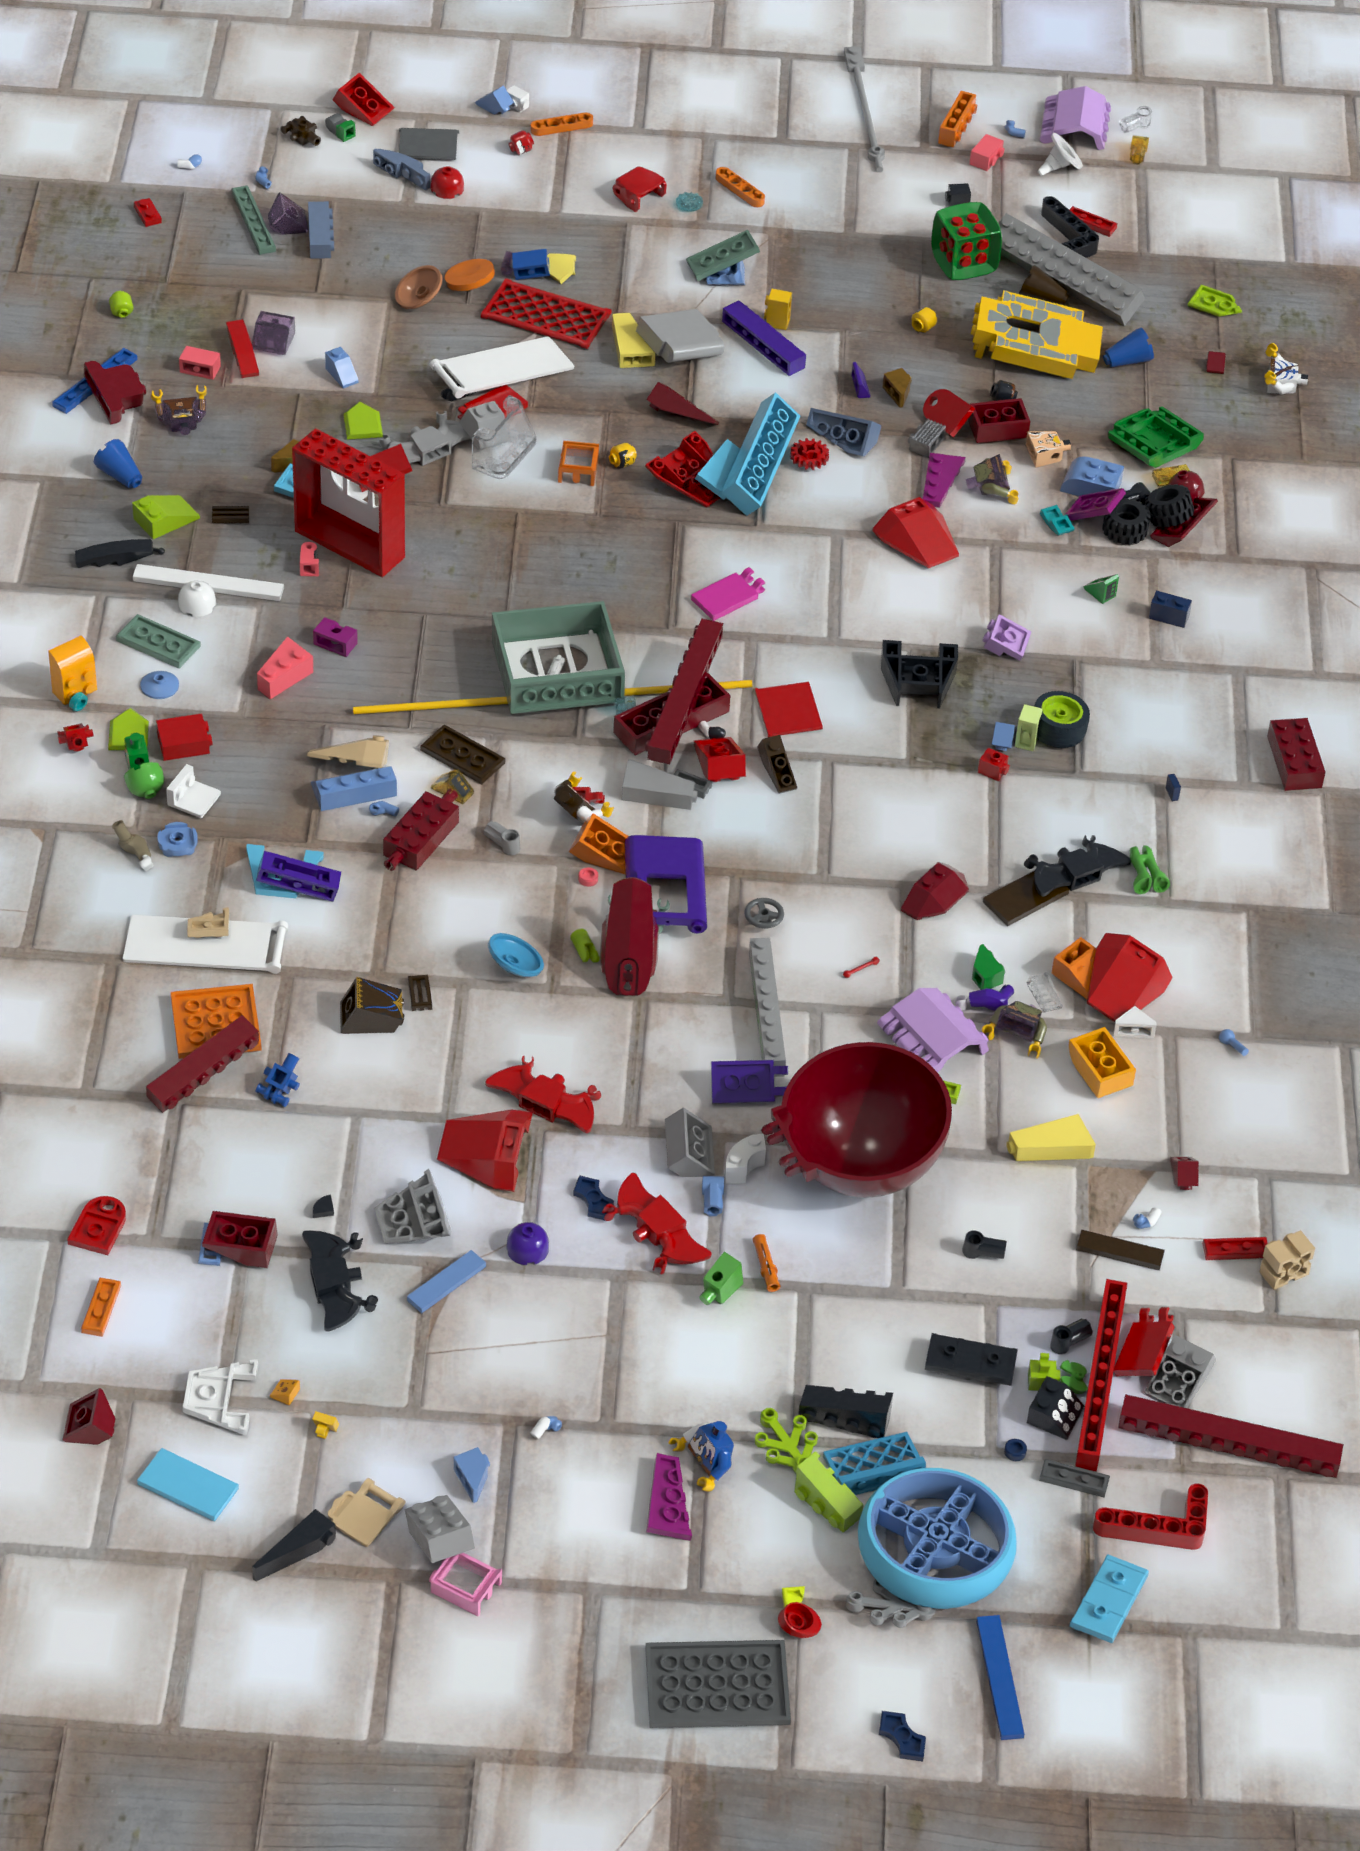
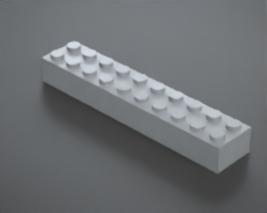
M1006 213L998 224L1002 234L1001 256L1029 272L1034 265L1038 266L1063 287L1068 294L1125 326L1145 300L1142 289Z

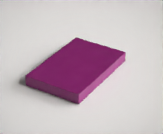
M1123 488L1080 495L1065 515L1068 516L1070 521L1110 514L1126 492Z

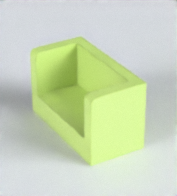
M1024 704L1018 720L1015 747L1034 751L1038 740L1036 737L1039 720L1042 715L1041 708Z

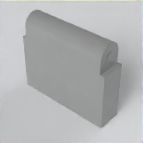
M697 309L640 317L636 332L658 356H662L668 363L717 356L724 352V343L719 337L718 331Z

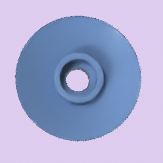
M167 671L151 672L141 680L142 692L153 699L169 698L179 689L178 678Z

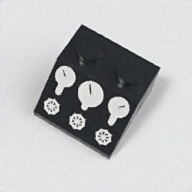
M1046 1376L1029 1407L1027 1424L1067 1440L1085 1406L1067 1384Z

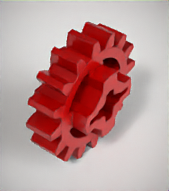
M805 438V441L798 440V443H793L790 459L793 460V464L798 463L799 468L803 466L805 470L808 467L812 470L815 467L820 469L821 465L825 466L826 462L829 461V449L826 444L821 445V440L816 442L815 438L811 441Z

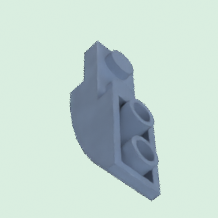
M376 148L373 150V164L395 178L405 177L425 191L430 188V173L423 170V163L398 152Z

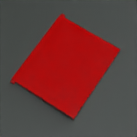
M809 681L760 689L755 688V694L768 737L823 729Z

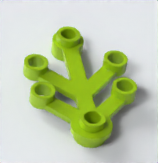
M766 1408L760 1414V1423L766 1428H772L780 1441L769 1439L766 1433L759 1432L755 1435V1445L760 1448H771L766 1452V1461L768 1463L790 1466L796 1473L797 1466L812 1454L813 1447L818 1442V1435L813 1431L805 1434V1447L801 1454L797 1446L802 1430L806 1428V1418L802 1415L794 1417V1428L790 1438L778 1422V1413L773 1408ZM779 1451L787 1452L791 1457L782 1456Z

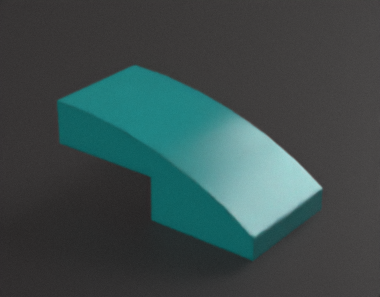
M1058 505L1041 509V517L1058 536L1075 530L1068 516H1063Z

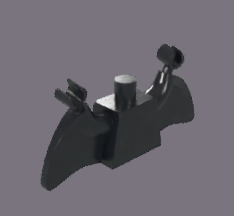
M1085 835L1082 845L1087 848V852L1084 849L1070 852L1066 847H1063L1057 853L1059 857L1058 863L1039 862L1038 857L1032 854L1025 860L1024 866L1027 869H1033L1036 866L1034 884L1039 895L1044 897L1054 889L1062 886H1067L1070 891L1098 882L1101 880L1102 873L1113 867L1130 865L1131 859L1114 848L1094 843L1096 840L1095 835H1092L1090 840Z
M306 1230L302 1233V1237L311 1251L310 1274L317 1304L322 1303L325 1309L324 1330L327 1332L335 1330L351 1321L357 1315L361 1306H364L367 1312H373L377 1306L375 1305L378 1302L376 1296L369 1295L366 1300H362V1297L351 1293V1281L362 1280L360 1267L348 1269L343 1256L350 1251V1248L354 1250L360 1249L363 1238L357 1240L359 1235L357 1232L351 1234L348 1243L342 1238L326 1232Z

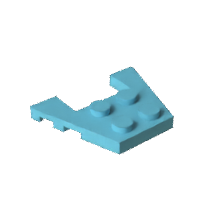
M247 844L246 850L255 894L296 898L299 892L256 881L259 863L265 851V846ZM306 850L303 861L318 865L324 858V852ZM268 874V878H272L279 881L283 877L279 876V878H275V874Z

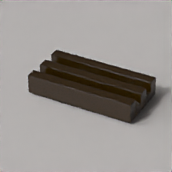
M212 506V523H249V506Z
M428 975L408 976L412 1011H416V1008H420V1011H422L426 1007H428V1010H432ZM420 980L425 982L427 1002H423ZM413 981H416L419 1002H415Z

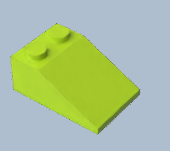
M148 495L132 502L133 519L152 539H156L200 519V515L180 495Z

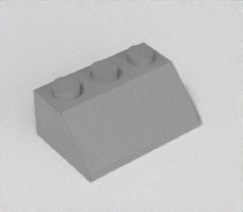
M684 1107L665 1118L668 1168L681 1177L714 1176L712 1126Z

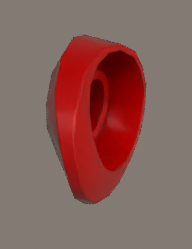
M799 1602L788 1604L778 1614L780 1627L791 1636L799 1638L813 1637L819 1633L822 1626L818 1614L812 1608Z

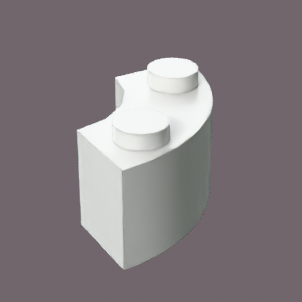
M764 1134L750 1135L732 1147L726 1159L725 1184L746 1183V1177L750 1171L757 1167L765 1166L766 1146Z

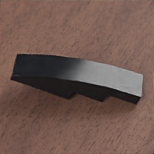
M151 539L121 540L75 551L76 565L78 568L96 562L101 567L117 562L121 566L153 555V541Z

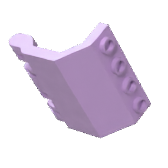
M1087 86L1059 91L1057 95L1046 98V110H1044L1040 135L1042 143L1053 142L1051 137L1053 133L1063 135L1083 131L1094 137L1098 150L1104 149L1105 142H1107L1106 132L1109 131V112H1111L1110 103L1106 101L1104 95Z
M918 988L894 1005L877 1022L887 1035H891L902 1028L898 1033L894 1034L892 1038L894 1043L898 1047L906 1049L919 1057L926 1054L922 1059L929 1063L937 1072L943 1068L948 1059L968 1045H978L981 1055L989 1051L987 1036L982 1031L979 1033L973 1021L966 1019L963 1016L962 1010L957 1005L954 1006L946 993L942 994L938 988Z

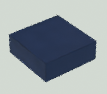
M1168 774L1165 789L1172 802L1178 801L1181 785L1175 774Z

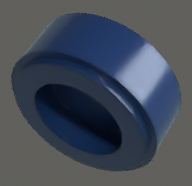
M1010 1439L1006 1442L1004 1454L1009 1460L1021 1461L1025 1458L1027 1452L1025 1442L1020 1439Z

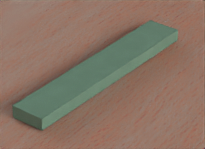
M248 185L231 188L234 200L259 255L276 252V246Z

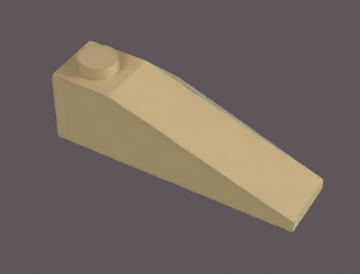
M373 735V738L313 749L307 753V756L326 760H334V757H336L338 761L343 763L356 761V765L382 768L387 763L389 740H385L384 736Z

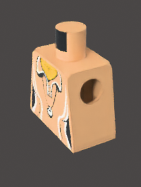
M1030 431L1027 433L1026 447L1036 468L1060 462L1063 451L1071 450L1070 440L1060 441L1055 431Z

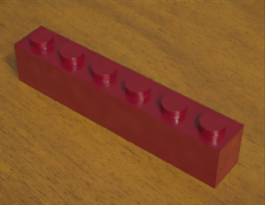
M241 1015L146 1086V1097L162 1113L168 1109H173L178 1101L184 1097H189L194 1092V1089L200 1085H205L213 1075L221 1073L229 1063L237 1061L248 1049H253L259 1042V1031Z

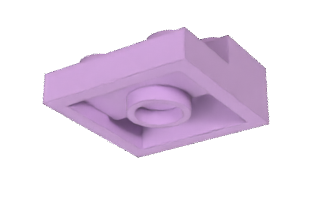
M1000 614L995 620L991 619L987 626V629L990 631L986 632L982 640L985 642L984 648L998 656H1001L1004 652L1020 661L1024 655L1031 631Z

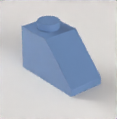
M503 85L486 94L475 103L495 115L498 112L503 114L510 110L509 106L514 102Z
M341 346L325 352V369L343 389L359 383L351 359Z
M996 722L992 745H996L995 749L1007 751V747L1012 748L1016 725Z
M478 1447L454 1456V1471L473 1503L477 1502L488 1477V1467L490 1466L487 1455L482 1454Z

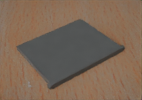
M399 128V153L414 159L456 160L457 134H459V130Z

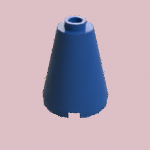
M1138 328L1104 352L1105 355H1103L1105 364L1110 367L1149 362L1154 359L1153 348L1146 340L1149 337L1145 330Z
M113 439L104 444L106 448L103 451L99 449L94 457L93 462L96 467L128 488L138 487L142 482V475L125 444L120 439Z

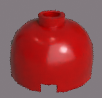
M453 167L439 168L431 177V192H435L439 198L452 199L457 194L460 196L464 191L463 176L459 170Z

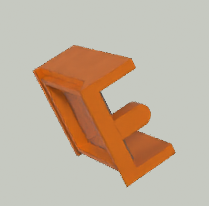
M563 440L558 467V483H562L563 472L573 473L574 483L580 482L581 474L591 475V486H594L599 459V444Z

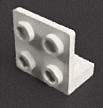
M188 764L184 766L166 789L168 806L199 818H203L221 795L220 790L195 781L193 766Z

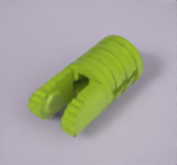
M586 929L575 930L570 935V939L582 962H588L589 958L593 963L600 961V956Z

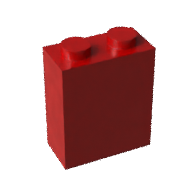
M202 713L156 720L157 737L163 761L210 754L209 746L213 745L211 734H207L209 732L208 721H204Z

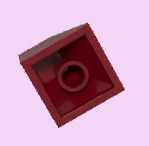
M101 1388L70 1403L62 1439L64 1442L98 1445L113 1436L116 1418Z

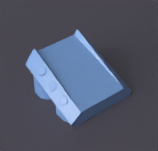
M743 261L708 276L707 284L745 285Z

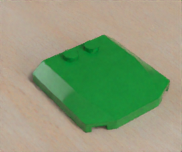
M1162 406L1157 411H1151L1149 408L1142 409L1117 421L1114 424L1113 430H1109L1108 438L1146 464L1157 468L1197 449L1204 440V433Z

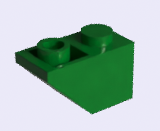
M981 944L973 966L972 980L980 990L992 989L1003 984L1005 969L994 958L993 953L984 944Z

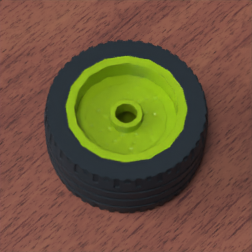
M1063 691L1046 692L1038 697L1034 707L1041 708L1042 715L1039 720L1036 738L1046 745L1057 748H1069L1078 745L1085 737L1090 720V710L1085 701L1077 695Z

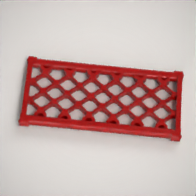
M505 278L495 295L482 311L481 318L498 321L588 349L611 315L612 309L594 306ZM522 291L526 292L527 295L518 296L516 293ZM513 294L515 298L507 299L505 296ZM535 296L543 297L542 300L534 301L532 298ZM529 299L531 302L523 304L521 300ZM553 300L559 302V304L551 306L548 302ZM518 302L519 305L510 306L509 303ZM505 304L508 308L499 309L498 306ZM545 304L547 307L538 308L537 305ZM570 305L575 307V309L565 310L564 307ZM531 306L535 308V310L527 311L525 309ZM495 307L496 311L490 312ZM559 308L562 309V311H563V312H559V313H554V312H553L554 309H559ZM522 309L524 312L516 314L514 310ZM583 310L590 311L591 314L582 315L580 312H582ZM549 311L551 315L543 316L542 312ZM511 312L512 315L506 317L502 316V313ZM577 313L579 317L571 318L569 314ZM538 314L540 317L533 319L530 315ZM602 315L600 320H598L597 316ZM566 316L567 319L560 321L557 317ZM527 317L528 320L522 322L518 318ZM593 318L595 321L587 323L585 319ZM555 319L556 322L547 323L546 320ZM540 321L545 324L541 327L534 325V323ZM582 321L583 324L575 325L573 322ZM569 323L572 326L569 328H563L562 325ZM558 326L560 330L556 332L550 330V328ZM586 328L588 332L580 333L578 329ZM575 331L576 335L569 336L566 335V332ZM588 336L586 340L582 339V337Z

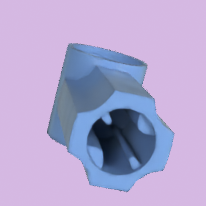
M703 1176L704 1213L709 1216H717L722 1213L724 1176Z

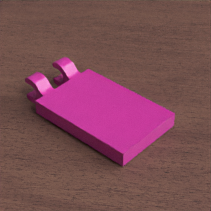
M748 567L740 575L735 572L691 594V600L707 616L715 621L758 599V594L765 591V588L762 587L765 581L762 578H758L750 586L748 583L754 580L751 576L754 571Z

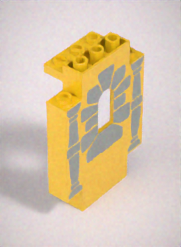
M1004 290L1002 296H998L997 300L981 296L980 302H976L971 329L976 358L982 359L985 347L989 346V351H992L991 359L1070 379H1073L1076 369L1095 373L1100 356L1103 327L1083 322V310ZM1014 318L1040 325L1039 333L1012 327L1006 320Z

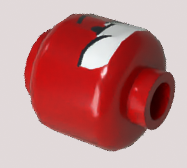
M521 130L510 136V143L508 145L511 152L522 155L532 150L534 141L529 132L526 133V131Z

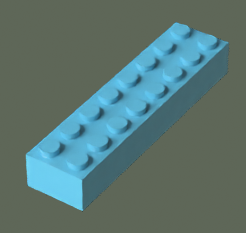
M776 392L761 402L721 491L746 516L762 506L800 418V415Z

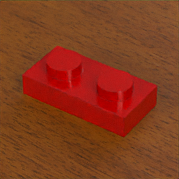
M150 198L134 202V208L145 227L162 223V218Z

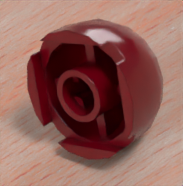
M1181 470L1169 480L1168 485L1178 484L1187 487L1191 494L1192 503L1194 502L1193 499L1197 497L1200 499L1205 494L1202 479L1193 471Z

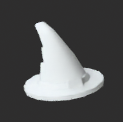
M1053 133L1051 137L1055 145L1043 165L1038 169V173L1042 176L1071 164L1077 169H1081L1083 167L1082 162L1073 148L1060 135Z

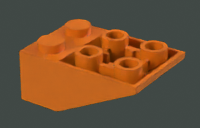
M1080 937L1054 957L1051 973L1087 999L1096 948Z

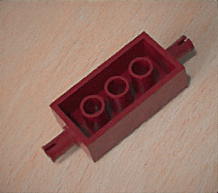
M448 789L441 798L425 791L384 837L383 856L388 857L384 861V866L388 870L389 868L390 871L395 870L397 865L401 863L417 871L459 823V806L453 804L458 798V793L455 790Z

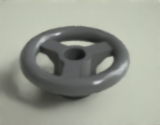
M757 898L747 904L744 914L746 920L751 925L768 929L782 922L784 909L780 903L773 899ZM764 904L774 906L778 913L770 911ZM755 905H758V914L752 918L750 911Z

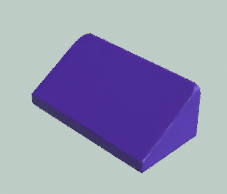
M853 362L851 377L857 397L870 398L871 395L865 375L858 364Z

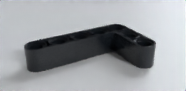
M1047 196L1043 198L1042 217L1069 240L1062 243V245L1085 258L1095 255L1098 251V234L1055 197Z

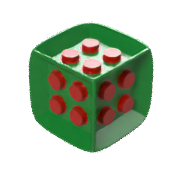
M969 202L938 210L934 216L931 236L934 258L945 275L951 280H964L996 271L1001 255L1002 234L998 222L988 207L981 202Z

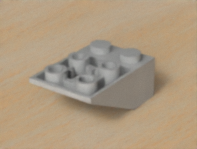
M1174 1335L1161 1360L1156 1375L1151 1378L1144 1393L1166 1404L1187 1408L1216 1361L1214 1354Z

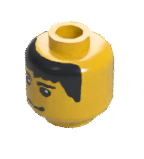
M628 443L613 446L610 450L609 461L619 469L628 467L635 462L637 457L636 450Z

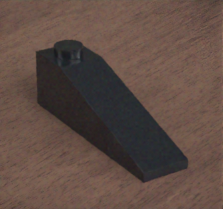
M314 1509L252 1566L253 1580L259 1581L321 1551L326 1545H331L336 1538V1524L317 1509Z

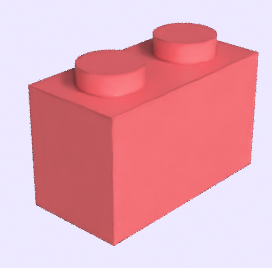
M986 134L971 150L969 165L988 171L991 166L995 165L997 159L1003 156L1005 150L1003 148L1004 140Z
M186 346L179 358L180 373L214 380L221 367L220 353Z

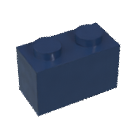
M1156 590L1151 602L1149 619L1185 628L1190 615L1192 600Z

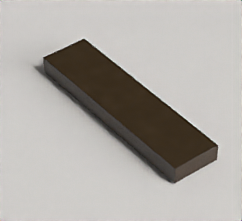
M1082 1229L1076 1248L1078 1251L1159 1271L1165 1252L1164 1249Z

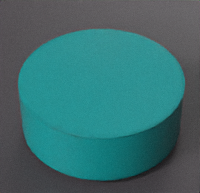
M82 692L76 693L70 699L69 707L75 712L82 710L88 702V697Z

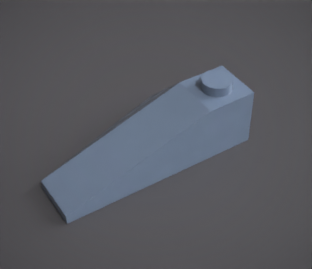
M815 408L810 409L806 424L847 453L864 457L877 443L882 426L870 420Z

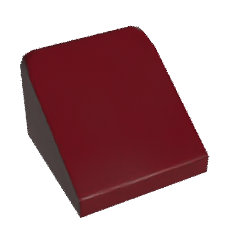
M1209 351L1206 372L1224 374L1226 354Z

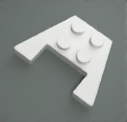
M258 1359L250 1360V1363L239 1365V1362L232 1363L230 1367L219 1369L215 1366L189 1371L183 1413L247 1435L250 1419L249 1413L227 1412L232 1380L256 1381Z

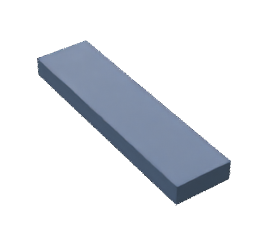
M470 1250L409 1294L407 1301L422 1314L486 1267V1262Z

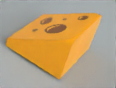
M280 1379L270 1394V1398L290 1405L300 1390V1381Z

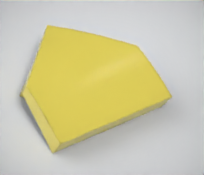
M555 253L547 255L549 257L550 277L562 284L571 275H575V255Z

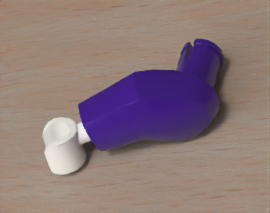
M1005 984L1000 991L986 988L969 992V997L960 994L956 998V1005L961 1010H965L967 1003H970L971 1007H985L996 1011L999 1006L1008 1005V999L1014 994V989L1011 985L1007 984L1006 986Z

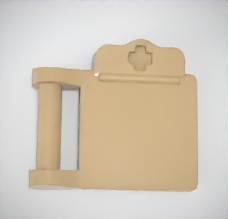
M367 1478L356 1494L346 1491L341 1497L334 1500L332 1508L328 1511V1518L336 1524L338 1530L363 1546L368 1547L392 1518L402 1510L406 1501L400 1497L395 1498L376 1486L375 1481ZM370 1492L391 1505L390 1510L367 1497L366 1494Z

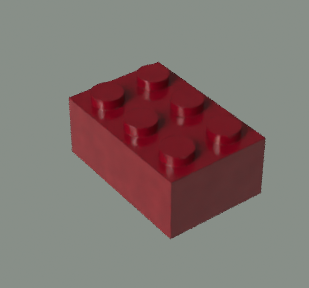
M1022 398L970 403L975 410L968 418V422L976 443L1027 438L1031 421Z

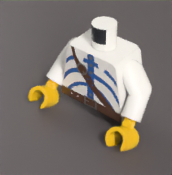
M1270 343L1265 352L1268 357L1272 356L1269 370L1264 375L1267 393H1279L1281 395L1295 393L1297 384L1307 385L1308 375L1298 374V364L1284 360L1279 353H1276L1278 347L1274 343Z

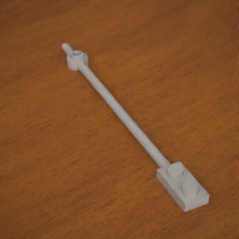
M855 46L844 47L848 72H854L870 139L871 148L868 150V159L875 162L877 172H882L885 150L878 146L861 76V72H864L865 69L861 48Z

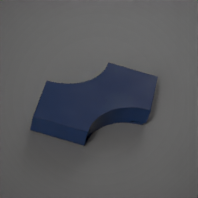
M579 1175L573 1190V1196L582 1199L586 1203L588 1217L604 1220L607 1213H602L607 1204L614 1205V1200L606 1197L599 1188L600 1180Z
M882 1711L879 1735L889 1738L896 1744L900 1753V1759L923 1762L926 1737L915 1733L908 1726L905 1714Z

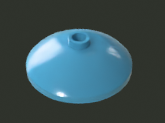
M506 933L494 934L488 941V949L492 958L508 973L521 977H533L542 972L544 962L541 955L526 941Z

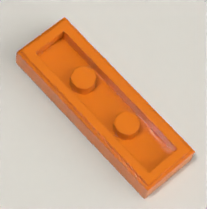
M99 1278L81 1327V1333L103 1337L121 1288V1281Z

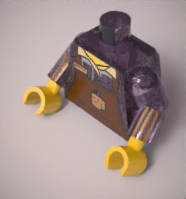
M198 385L196 386V393L199 399L197 397L162 400L163 403H161L162 390L159 389L158 391L159 397L155 396L154 391H152L151 399L156 402L155 409L158 420L164 425L169 426L172 432L180 431L182 435H188L191 430L197 429V423L201 422L206 415V399H204V396L207 394L206 386L204 385L205 390L203 392H199Z

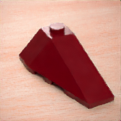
M657 382L646 399L651 402L649 406L657 411L661 409L711 424H719V421L703 410L698 409L696 405L684 399L682 395L663 383Z

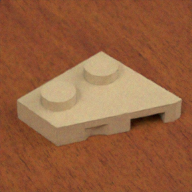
M229 907L223 908V913L214 916L210 912L188 919V937L229 936Z

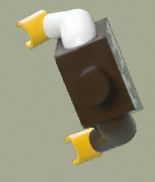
M575 771L571 773L568 780L556 786L553 799L582 824L593 813L600 818L602 816L610 817L614 810V807H609V802H604L601 809H595L572 788L577 787L582 780V777H575L577 773Z

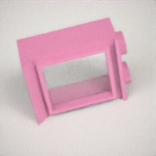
M465 1553L443 1559L439 1569H435L430 1576L431 1593L479 1616L481 1601L484 1598L487 1600L491 1598L494 1584L498 1586L502 1584V1569H495Z

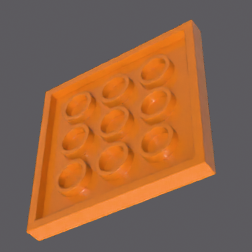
M253 984L171 992L179 1059L185 1058L241 1015L259 1031ZM260 1032L258 1044L253 1049H248L245 1052L262 1051Z

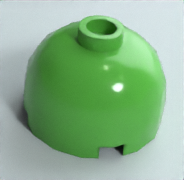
M155 762L140 764V769L134 770L133 767L124 775L129 791L135 796L145 797L146 799L155 797L156 793L163 787L165 780L162 767L159 766V763Z

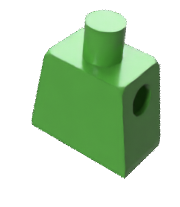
M724 1251L704 1276V1292L699 1296L700 1300L706 1305H710L713 1300L723 1304L743 1285L741 1262Z

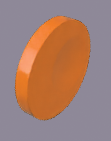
M471 259L460 262L446 272V285L454 291H468L479 288L492 280L495 275L492 262L486 259Z

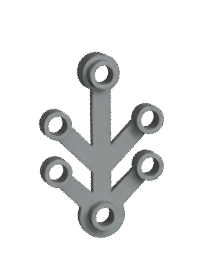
M876 1579L873 1582V1591L881 1594L885 1599L863 1597V1594L858 1591H852L846 1599V1608L851 1612H860L864 1609V1606L886 1608L883 1611L873 1610L870 1616L871 1623L881 1625L884 1620L894 1615L893 1624L899 1628L905 1627L907 1623L916 1618L924 1621L929 1620L936 1608L903 1602L900 1598L886 1590Z

